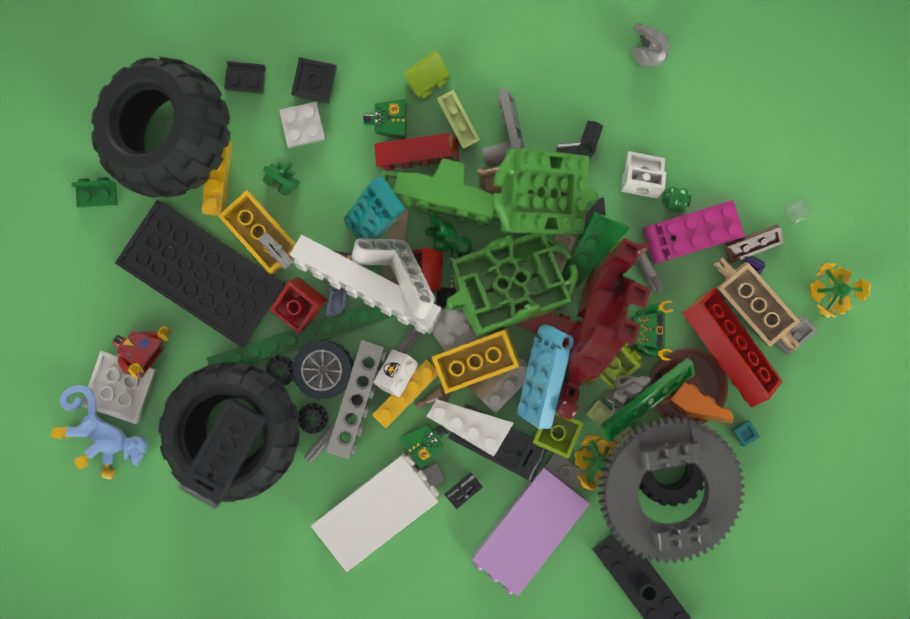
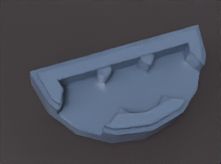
M331 285L329 286L326 317L336 316L345 309L348 299L347 291L343 288L338 290Z

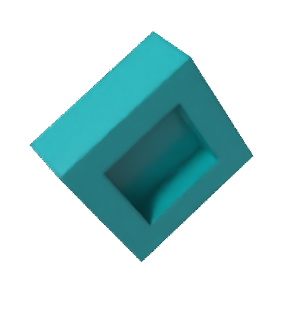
M750 420L732 429L743 447L760 438Z

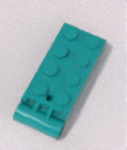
M381 175L369 183V186L363 190L343 219L346 227L356 236V240L360 238L380 239L406 209Z

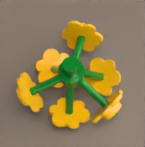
M827 262L821 265L818 269L820 272L816 276L821 277L826 273L830 278V283L835 284L833 288H825L824 283L815 280L814 283L810 284V296L814 298L815 302H820L825 297L826 292H833L835 297L829 299L830 304L827 308L821 304L816 306L821 309L819 312L822 316L828 318L832 316L835 318L837 315L833 311L837 310L839 314H845L847 310L852 308L850 304L852 301L851 297L847 296L850 292H854V296L858 297L860 301H865L866 297L870 296L871 285L870 282L859 279V282H855L853 288L847 285L850 283L851 271L845 270L843 267L831 270L837 264H829Z
M588 434L584 437V441L580 445L587 446L590 444L597 458L595 460L592 459V452L587 451L586 448H582L581 451H576L575 465L579 466L580 470H585L591 463L596 466L589 477L585 474L577 475L581 480L580 484L590 490L597 488L593 480L594 476L597 481H600L599 477L605 476L600 470L607 469L603 464L604 461H609L607 454L614 455L611 448H618L616 441L611 440L607 442L604 439H599L602 437L601 435Z

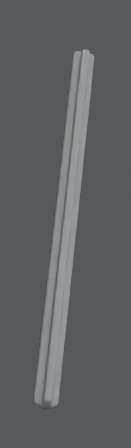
M414 327L395 350L405 354L421 333L416 331ZM373 383L372 388H376L377 385ZM359 394L352 399L355 404L363 402V398ZM354 413L347 414V420H349ZM336 419L304 456L308 462L312 463L328 445Z

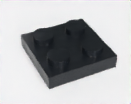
M299 57L291 95L330 104L337 65Z

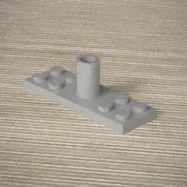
M507 88L499 90L500 96H497L499 107L503 108L504 111L502 122L504 127L507 126L510 141L483 148L484 159L488 167L501 164L506 158V148L525 149L514 96Z

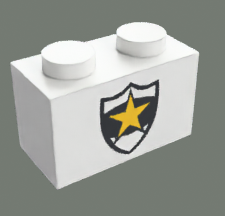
M392 349L373 383L383 391L400 397L415 372L418 363L409 355Z

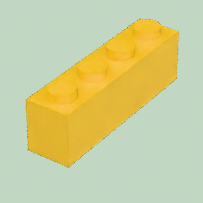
M231 140L229 146L224 147L221 155L224 159L217 170H212L209 173V179L204 183L202 213L207 216H218L227 208L233 144Z
M426 359L415 370L401 396L391 395L372 416L387 428L438 376L436 367Z

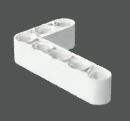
M357 239L351 255L352 261L359 265H390L412 314L421 319L427 318L435 299L409 244L400 239Z

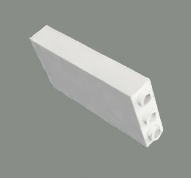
M401 454L311 525L346 572L438 503V495H440L435 486L428 484L426 481L428 479L422 470L418 471L415 467L416 463L410 455Z

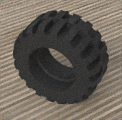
M686 463L685 472L676 483L663 485L654 478L652 471H646L640 482L639 489L649 499L658 502L660 505L678 506V503L683 505L689 503L688 499L690 498L694 500L698 497L697 491H703L705 486L702 485L704 478L695 463Z

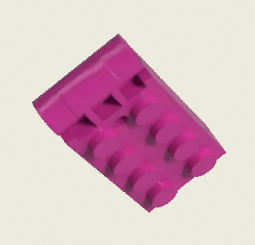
M734 200L642 228L646 243L649 245L648 250L653 265L745 237Z

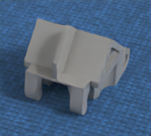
M616 376L615 390H605L606 400L613 403L612 415L631 402L632 398L644 392L648 385H650L651 379L647 376L639 378L636 376Z

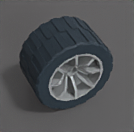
M316 341L306 345L296 355L292 367L296 386L308 397L319 400L339 395L345 391L351 377L353 359L349 355L350 353L342 345L333 341Z

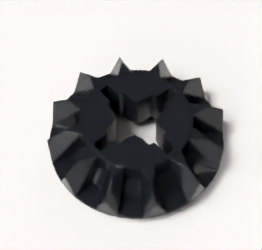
M276 356L269 360L266 365V371L285 386L294 379L292 374L294 362L286 356ZM278 366L285 369L288 368L287 371L283 372L282 378L280 374H273L278 369Z
M309 403L303 406L298 413L299 426L302 431L309 434L321 432L328 423L327 411L319 404ZM314 410V416L321 420L314 421L311 426L310 420L305 417L311 416Z

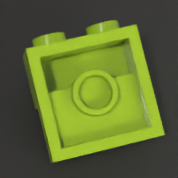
M628 343L617 353L608 368L599 375L611 389L615 388L616 376H630L642 365L641 354L637 350L632 351L628 347Z

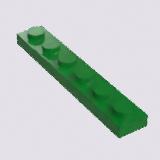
M686 358L667 374L663 375L657 382L650 385L644 392L636 396L631 402L620 408L618 412L606 419L600 425L603 438L610 442L683 385L684 382L695 375L693 361Z

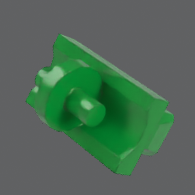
M289 161L284 165L280 162L276 166L274 164L266 165L263 169L265 172L263 182L273 186L276 180L279 181L281 185L278 188V192L284 196L289 195L300 184L298 180L293 178L295 172L291 170L292 163Z

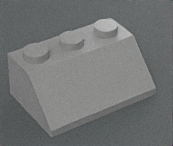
M520 356L521 365L518 368L468 385L495 414L524 384L528 364Z

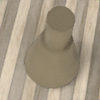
M439 385L425 398L415 402V406L417 409H420L426 405H434L437 399L448 402L450 393L446 394L443 386Z

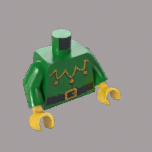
M664 301L662 304H648L646 308L637 310L635 316L631 317L632 322L640 324L637 341L634 344L635 348L646 356L661 357L663 360L670 361L671 359L665 357L666 352H673L670 349H665V313L674 310L666 308V304L672 303V301Z

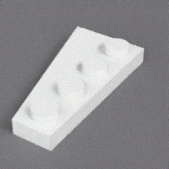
M439 399L435 401L427 415L430 419L493 457L514 423Z

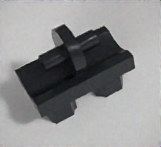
M469 472L445 492L444 495L457 510L482 489L483 486L472 472Z

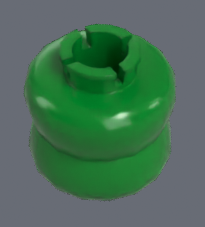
M669 187L667 192H663L662 203H665L667 210L683 212L686 206H690L691 195H688V190L685 188Z

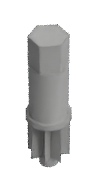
M645 252L637 258V263L651 290H656L659 293L663 291L661 287L664 285Z

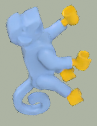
M83 385L67 388L60 397L61 407L67 411L78 409L82 404V398L76 397L71 404L68 399L72 394L81 392L87 398L88 416L82 419L80 426L54 427L50 437L62 439V437L88 436L94 442L84 452V455L75 459L74 463L77 469H83L89 465L86 460L87 458L92 459L98 452H103L102 464H104V468L102 469L101 476L105 479H113L115 470L109 467L113 462V454L121 450L124 452V460L131 458L132 464L139 466L142 457H144L143 453L148 451L149 444L147 439L143 436L127 438L121 429L104 422L96 414V397L90 388Z

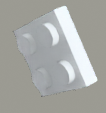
M317 102L279 110L288 148L326 140Z

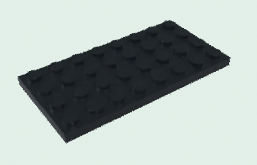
M156 200L115 262L116 265L241 348L246 345L286 285L159 200Z

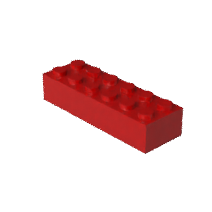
M715 287L697 297L682 312L687 322L694 328L697 336L702 339L708 351L715 357L721 369L725 371L732 384L736 386L743 399L751 408L769 400L783 380Z

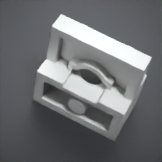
M628 151L625 160V170L622 174L621 192L658 199L665 189V158Z

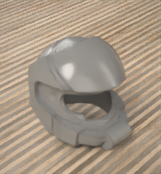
M637 23L633 26V31L639 35L644 47L635 46V48H631L634 61L641 67H657L661 65L668 57L670 50L667 43L668 36L654 28Z

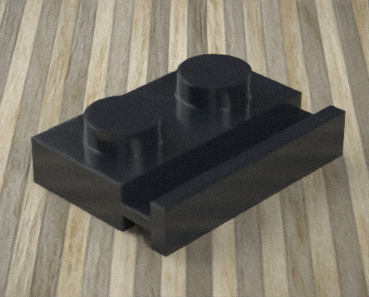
M227 61L224 89L263 94L266 66Z

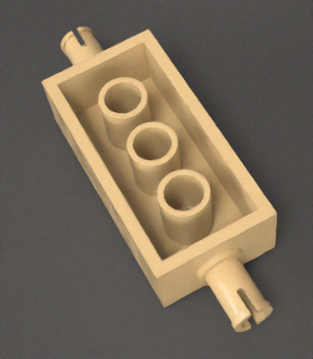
M724 257L718 259L719 262L716 261L713 265L722 273L724 280L715 286L717 291L765 345L771 347L780 339L790 352L795 350L794 346L798 347L800 343L789 331L801 321L749 263L744 262L737 269H733Z

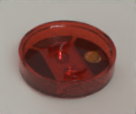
M676 349L665 354L666 358L671 359L670 361L660 358L653 366L649 375L651 379L650 385H653L686 358L693 361L695 375L686 383L689 385L692 383L697 386L701 394L712 397L716 401L715 404L722 408L728 395L727 376L725 371L721 369L718 361L710 354L698 349ZM679 388L654 406L661 416L665 419L669 417L672 421L674 417H678L680 421L682 417L686 418L688 422L692 419L695 421V424L697 422L704 424L710 421L686 416L670 404L671 398Z

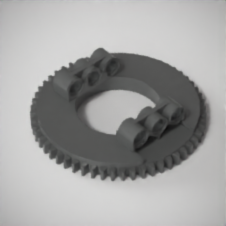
M666 417L665 423L663 419L658 418L657 424L654 420H650V426L643 422V429L635 426L636 433L629 430V438L623 435L624 442H616L619 448H611L614 455L607 454L610 462H603L607 469L600 470L605 476L599 477V480L603 483L598 485V488L602 491L597 494L603 499L599 500L598 503L600 506H603L600 508V511L604 514L602 517L607 521V527L611 528L610 532L615 535L617 541H620L623 547L626 546L629 551L633 550L635 555L640 553L643 559L648 556L650 561H653L655 558L660 563L663 558L664 562L668 563L671 558L673 563H676L678 558L681 562H684L686 556L689 560H692L693 554L699 558L700 551L707 554V547L713 550V545H719V540L721 538L725 539V534L731 532L729 528L735 526V519H739L737 512L742 511L739 506L744 503L741 500V496H744L745 493L741 489L745 488V485L741 483L744 477L739 475L743 470L737 467L741 463L738 460H734L737 455L732 452V447L727 446L728 442L722 440L723 437L721 435H716V431L710 430V427L703 426L700 422L695 424V421L692 419L688 422L686 418L682 417L680 421L678 417H674L672 421L671 418ZM684 463H695L703 475L705 484L704 497L698 509L687 519L669 524L654 521L646 516L640 506L638 496L639 485L646 471L675 467Z

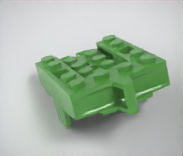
M506 148V158L495 174L494 185L502 186V193H493V203L502 222L503 232L583 234L588 202L598 198V193L589 189V156L523 148Z
M442 159L434 177L419 173H403L399 171L394 173L382 170L381 175L386 182L388 177L396 179L393 192L405 209L415 207L419 208V212L430 214L431 211L455 217L456 221L461 223H467V221L475 222L474 225L485 228L486 225L490 226L492 217L499 218L494 207L492 194L479 188L464 185L465 165L463 163Z
M532 233L516 239L509 235L491 241L483 250L452 260L450 268L456 294L447 299L445 308L448 311L462 309L477 338L568 307L572 302L571 299L578 280L576 265L568 267L570 277L567 281H564L553 253L558 252L563 255L565 261H569L573 257L566 247L544 235V233ZM506 252V258L497 261L494 257ZM516 276L523 277L525 282H518ZM503 282L507 288L501 289L497 283ZM486 290H492V292L486 294ZM524 306V310L518 311L515 314V308Z

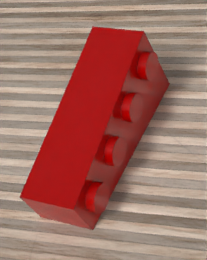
M450 133L374 144L376 167L385 171H394V168L400 167L401 169H410L413 166L440 164L442 159L460 162L458 139Z

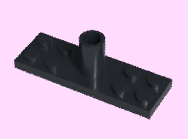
M611 534L592 548L644 619H692L647 558L643 559L640 553L635 555L633 550L629 551L626 546L623 547L620 541H617L615 535Z

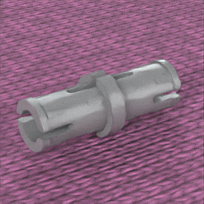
M268 232L259 238V241L270 252L269 255L272 258L274 257L284 270L293 264V260L283 250L284 247L281 244L278 245Z

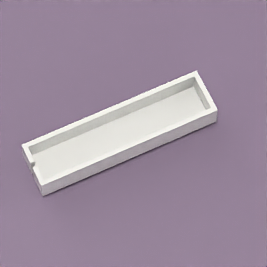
M303 235L300 236L290 254L293 263L296 265L295 267L303 272H306V270L313 273L312 276L318 280L323 281V279H326L332 287L338 290L343 288L347 291L346 294L355 299L357 297L364 300L363 303L372 308L374 306L379 307L383 314L389 317L391 315L396 316L399 322L407 326L408 324L413 325L415 330L425 335L426 332L431 334L441 315V307L433 304L427 318L421 319L414 316L399 285Z

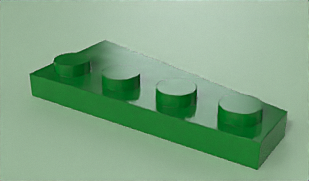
M594 211L571 254L573 259L567 262L561 273L564 281H567L570 277L568 267L576 265L578 280L575 288H577L630 228Z

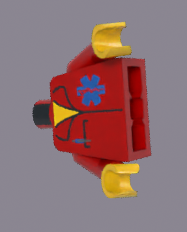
M163 326L158 331L138 333L133 331L127 338L117 335L112 345L118 347L116 352L118 356L117 362L122 372L131 375L134 379L138 378L137 375L142 378L163 352L164 348L161 340L167 342L169 340L167 335L172 334V332L166 326Z

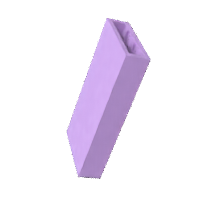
M542 465L532 482L530 481L473 553V565L481 571L483 569L489 573L488 576L494 582H501L504 585L503 588L511 595L515 593L519 596L590 503Z

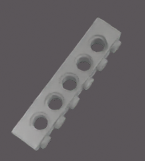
M361 340L326 453L349 459L350 455L355 454L358 444L354 442L356 436L360 437L363 425H360L362 417H367L369 407L366 404L368 399L372 400L375 388H372V385L380 371L378 369L379 363L385 360L387 353L383 351L385 346ZM366 357L374 359L375 364L373 367L368 368L364 365ZM366 376L369 380L368 385L361 386L358 378ZM353 395H361L363 402L355 404L352 400ZM354 413L357 421L350 423L346 418L347 414ZM341 433H350L351 440H342Z

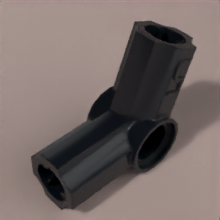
M588 120L580 142L557 144L556 151L558 153L585 155L581 149L586 146L590 149L591 153L585 156H589V159L592 158L596 152V146L603 125Z

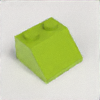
M437 50L404 72L406 83L418 100L429 98L433 94L432 91L436 88L441 89L449 83L448 80H450V74Z
M555 411L552 428H537L532 443L569 459L584 423L574 418H563Z

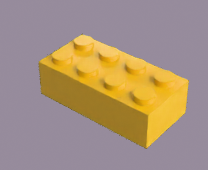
M248 190L218 215L269 274H276L282 266L274 257L272 258L269 255L270 252L259 241L262 235L268 232L278 245L281 244L284 247L283 250L291 258L290 254L296 242Z
M508 328L443 351L432 357L446 394L518 368L521 365Z

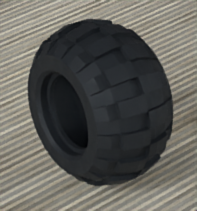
M147 57L136 60V62L131 64L130 68L123 67L112 76V81L102 88L98 95L97 106L92 112L91 124L94 125V130L91 133L93 148L100 158V164L123 187L147 197H175L186 194V191H189L190 188H199L208 181L209 173L219 168L224 159L221 157L224 147H228L231 132L227 128V125L230 123V114L225 101L220 98L222 94L219 88L201 70L178 59L160 57L158 60ZM170 100L174 110L171 131L158 148L145 152L144 135L147 124L154 112L162 104Z
M223 362L208 365L186 376L168 396L163 416L159 420L158 433H161L162 445L160 450L164 460H167L172 469V475L181 484L207 439V418L217 404L226 399L241 398L248 402L257 413L268 418L263 427L261 447L253 455L245 459L221 502L250 499L272 487L291 466L300 440L299 415L295 403L293 404L287 393V389L279 380L269 375L267 371L254 365L251 366L240 362Z

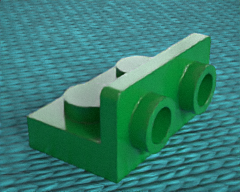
M99 177L97 181L83 178L78 179V182L71 183L72 187L76 188V205L78 208L117 205L116 183L107 177Z

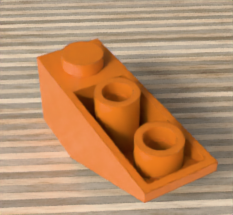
M684 382L671 398L670 404L686 416L732 424L734 420L730 410L725 407H719L715 404L716 401L712 397L701 394L699 392L700 389L692 383L689 385Z

